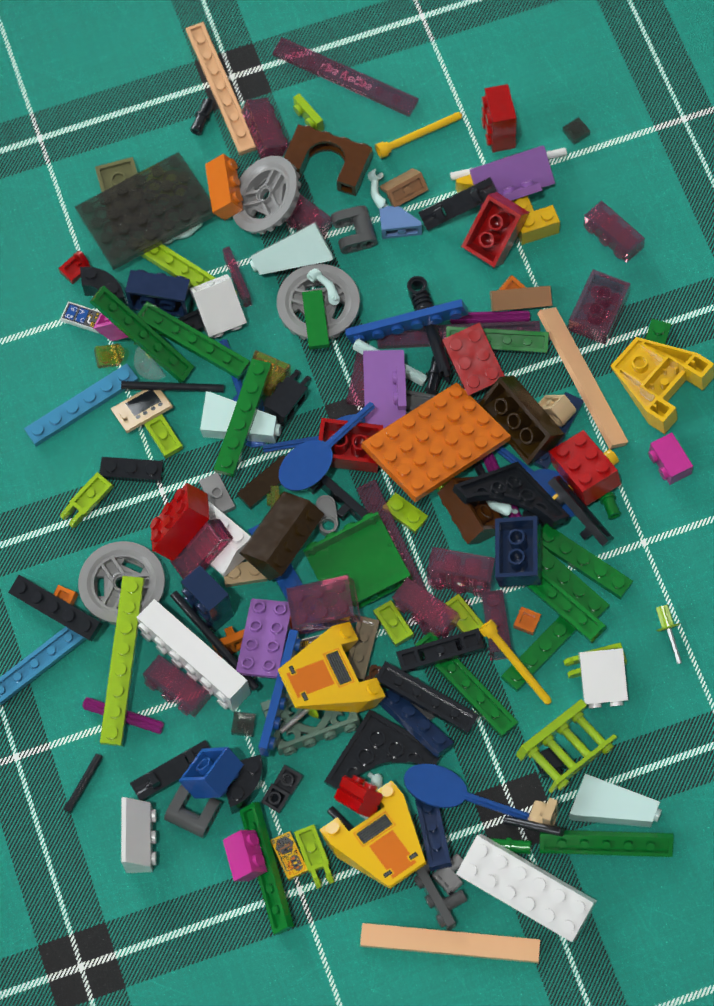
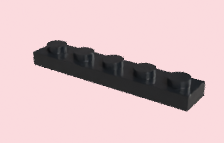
M18 575L8 592L91 642L103 625L100 621Z
M386 661L375 677L381 686L466 735L469 734L479 715Z

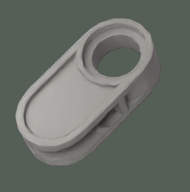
M329 495L320 496L316 501V507L325 515L318 523L320 533L326 536L331 532L338 531L336 503ZM331 521L334 523V528L332 530H325L322 527L323 524Z

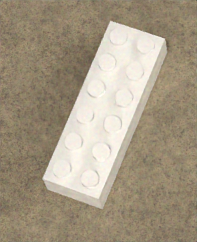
M155 599L137 616L138 628L142 631L140 633L142 637L148 642L152 640L156 644V649L161 654L165 655L167 653L172 658L171 662L177 668L183 667L187 671L186 675L193 682H200L203 685L201 688L209 696L213 694L217 697V702L225 710L229 708L234 712L251 694L248 680Z
M483 834L476 836L456 875L571 942L577 939L597 902L595 899Z

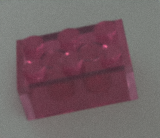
M593 269L569 318L568 330L606 345L629 296L631 283Z
M432 547L427 568V583L437 590L446 588L452 589L455 593L468 592L477 597L490 596L495 572V558Z
M349 575L286 589L292 628L297 630L300 635L328 629L334 625L346 622L354 623L361 621L355 582Z

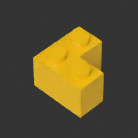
M528 195L512 200V202L530 212L518 234L521 245L559 233L560 220L553 205L534 211Z

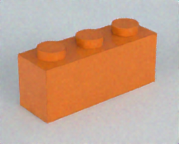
M222 154L206 163L205 168L212 213L226 220L243 211V198L240 192L237 163L234 159Z

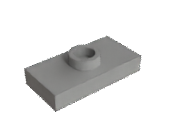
M218 473L199 480L202 490L208 494V501L222 513L226 514L235 509V505Z

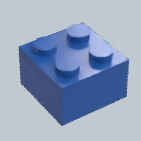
M229 747L201 749L179 782L194 799L221 798L226 794L231 782L238 777L239 771L244 764Z

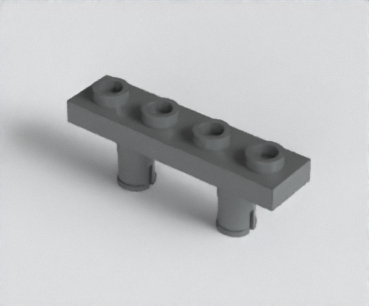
M426 858V864L414 872L416 875L414 881L418 888H423L427 894L424 898L428 906L435 908L438 914L435 917L440 927L445 926L447 931L456 928V922L450 914V910L466 902L467 898L461 889L446 898L441 897L429 877L430 868Z

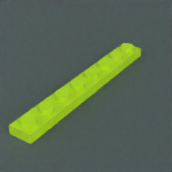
M122 577L100 744L122 746L139 625L137 616L141 611L145 581L141 577Z

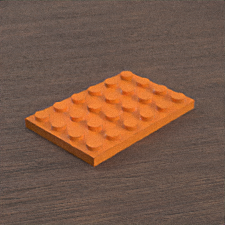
M456 382L363 441L361 448L414 502H417L509 442L511 435L470 395L468 396L466 391Z

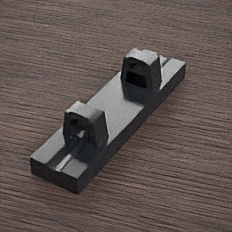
M490 176L418 213L426 229L429 230L483 204L488 194L498 192Z
M327 475L318 483L308 488L312 494H315L321 488L341 506L337 511V516L342 521L349 515L360 521L363 516L368 514L360 504Z
M560 475L553 477L548 482L559 495L555 501L561 507L566 503L585 525L586 528L579 534L584 540L589 539L593 535L604 546L614 539Z
M479 628L400 650L396 652L401 670L408 673L484 651L485 646Z
M206 740L130 782L138 799L146 801L179 782L201 749L210 748Z

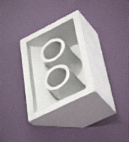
M208 501L209 520L187 546L225 577L245 560L239 552L251 536Z
M122 797L121 863L126 873L153 872V865L157 864L156 852H153V844L157 843L156 830L153 831V822H157L156 809H153L150 802Z

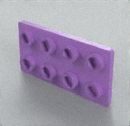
M542 145L469 170L473 185L491 176L498 193L511 201L542 191L543 187L555 183L545 146Z
M404 350L363 351L364 403L366 406L371 402L376 407L365 417V423L383 425L384 429L406 415Z
M251 599L236 667L238 673L245 676L277 679L278 669L280 668L289 630L291 629L292 602Z

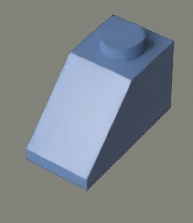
M386 206L379 209L382 239L422 235L421 221L401 207Z

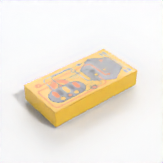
M290 831L270 840L288 881L308 872Z

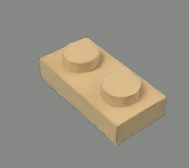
M246 561L236 566L224 577L226 587L265 582L267 578Z

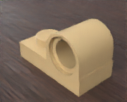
M545 395L538 402L552 420L561 427L576 413V408L566 395Z
M549 798L547 803L534 801L528 821L554 826L559 814L558 800Z

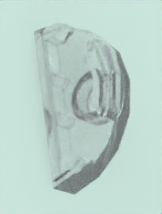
M138 347L134 355V366L137 372L143 378L149 380H160L166 377L156 361Z

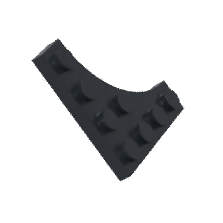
M519 462L455 484L452 490L464 504L477 501H498L513 504L534 513L550 527L565 523L569 518V514Z
M369 709L324 783L337 790L340 788L339 784L343 776L352 778L354 774L360 777L374 768L389 764L438 765L444 754L436 758L407 730Z

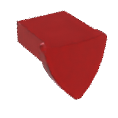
M77 251L58 269L73 285L81 278L80 267H90V264L84 253Z

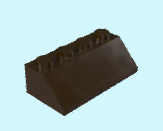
M514 375L499 377L479 403L511 435L508 443L527 465L532 464L553 449L565 434Z
M284 491L239 554L269 581L283 575L325 514L310 500Z

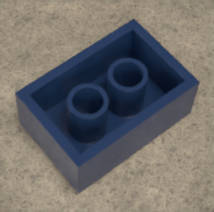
M130 270L125 293L131 310L140 311L146 301L174 317H182L190 313L194 299L190 292V288H192L190 279L184 276L173 277L167 276L164 273L153 274L145 270Z
M538 516L495 519V578L499 587L542 585L541 524Z
M200 565L181 581L183 588L181 592L185 596L184 600L214 632L234 616L229 594Z

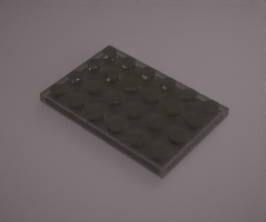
M179 152L75 206L76 212L113 270L216 216L212 213L209 197Z

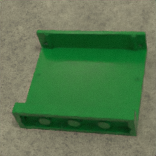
M378 511L366 514L362 520L356 523H348L344 526V529L338 532H331L325 536V539L319 542H311L303 549L338 620L414 582Z

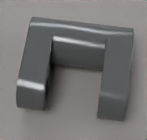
M361 205L340 210L331 215L332 224L335 228L354 225L356 234L343 237L338 241L341 253H353L372 248L377 244L366 206Z
M181 784L165 813L164 820L204 839L220 811L222 802L215 798H210L202 814L198 815L185 808L191 794Z

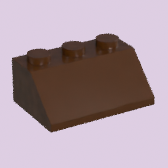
M474 477L452 478L438 492V495L441 498L442 504L451 515L452 521L460 530L462 538L467 544H475L495 536V519L501 518L500 514L492 510L486 501L464 504L452 491L455 484Z

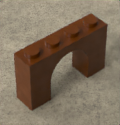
M298 124L284 158L297 168L296 171L300 175L299 179H301L307 163L313 155L323 151H331L340 155L344 160V165L337 179V191L356 196L373 158L372 147L365 143L351 141L346 137L334 136L327 131L315 130L308 125Z

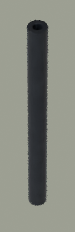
M121 381V389L224 393V384Z

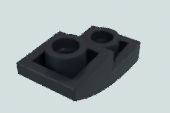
M284 765L275 782L271 783L261 803L281 813L298 788L304 775Z

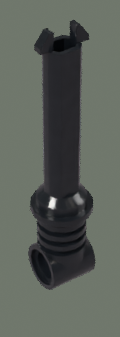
M421 276L410 278L407 283V289L414 310L417 311L434 306L425 278ZM434 324L424 326L440 377H444L446 383L450 382L449 375L452 372L437 326Z

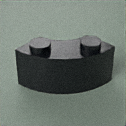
M80 267L85 296H94L102 286H105L126 305L123 290L111 274L95 267Z
M261 755L240 760L244 765L239 771L238 777L228 786L226 792L232 814L251 804L262 787L264 767Z

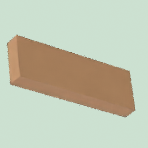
M551 286L490 291L491 311L552 306Z

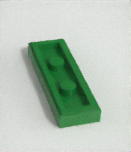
M322 290L302 292L309 350L328 348L329 339Z

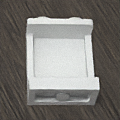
M228 274L190 288L208 337H219L224 334V331L230 329L237 330L242 327V324L247 323L232 280Z
M623 648L578 653L583 701L588 704L589 708L602 707L601 703L610 702V706L623 705V701L628 700Z

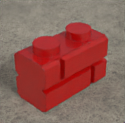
M354 774L352 778L343 776L339 784L340 788L337 789L334 796L335 800L360 815L366 817L374 815L377 812V806L380 805L383 795L376 791L377 786L366 782L364 778Z

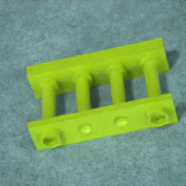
M582 699L521 745L516 753V756L521 761L526 757L533 758L554 780L548 790L550 793H553L556 789L560 791L569 784L571 777L600 754L606 755L614 748L612 743L617 736L613 734L605 740L583 717V711L587 704ZM571 722L578 723L599 746L590 752L569 729V724ZM557 733L563 734L584 758L575 763L554 741V736ZM542 745L548 746L569 770L560 775L539 752V747Z

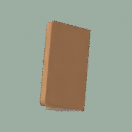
M414 168L380 185V189L386 192L391 206L398 207L429 190L422 173Z

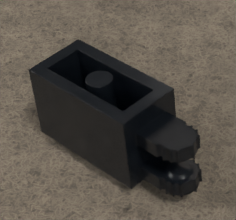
M297 369L290 377L287 376L283 382L280 381L276 385L272 396H268L263 403L264 412L276 416L278 424H281L283 427L288 424L307 399V387L312 379L307 375L301 383L297 382L301 375V372Z

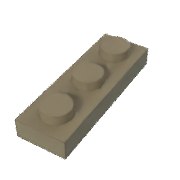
M363 616L358 617L355 628L358 641L350 649L348 660L356 677L361 682L365 681L380 624L379 620Z

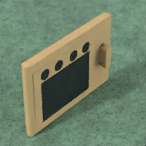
M142 390L110 409L126 433H129L172 409L173 405L162 390Z

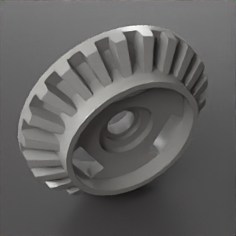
M280 156L264 157L253 163L239 179V186L243 198V211L233 216L234 221L240 228L252 234H265L267 230L273 231L275 227L283 224L291 216L300 195L298 189L301 187V182L298 181L300 175L296 171L297 168L290 161ZM269 191V196L264 200L265 193ZM256 211L266 215V217L257 219L255 213Z
M312 264L295 270L283 281L277 295V310L283 325L293 335L296 334L304 340L308 339L306 323L298 319L295 313L300 311L305 316L302 292L322 290L328 339L339 337L340 333L345 332V329L354 324L359 313L360 296L355 282L346 272L332 265ZM312 269L320 270L323 276L334 283L340 297L339 303L345 305L343 312L337 319H333L338 304L332 305L329 303L326 287L305 291L314 286H324L318 280L313 283L307 278V274Z
M119 541L100 547L87 558L79 574L78 588L84 606L93 616L99 618L100 621L116 625L121 588H118L116 583L123 576L141 577L145 580L143 588L144 598L142 599L140 613L154 599L159 603L164 595L165 575L160 561L148 548L134 542ZM124 563H131L141 567L143 570L139 573L123 565ZM99 578H104V596H98L97 583Z

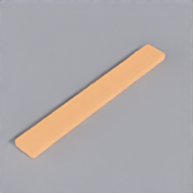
M204 22L185 28L239 156L258 150Z
M557 308L540 310L537 315L546 332H549V337L608 448L625 446L628 440Z
M362 923L360 947L538 963L540 939Z

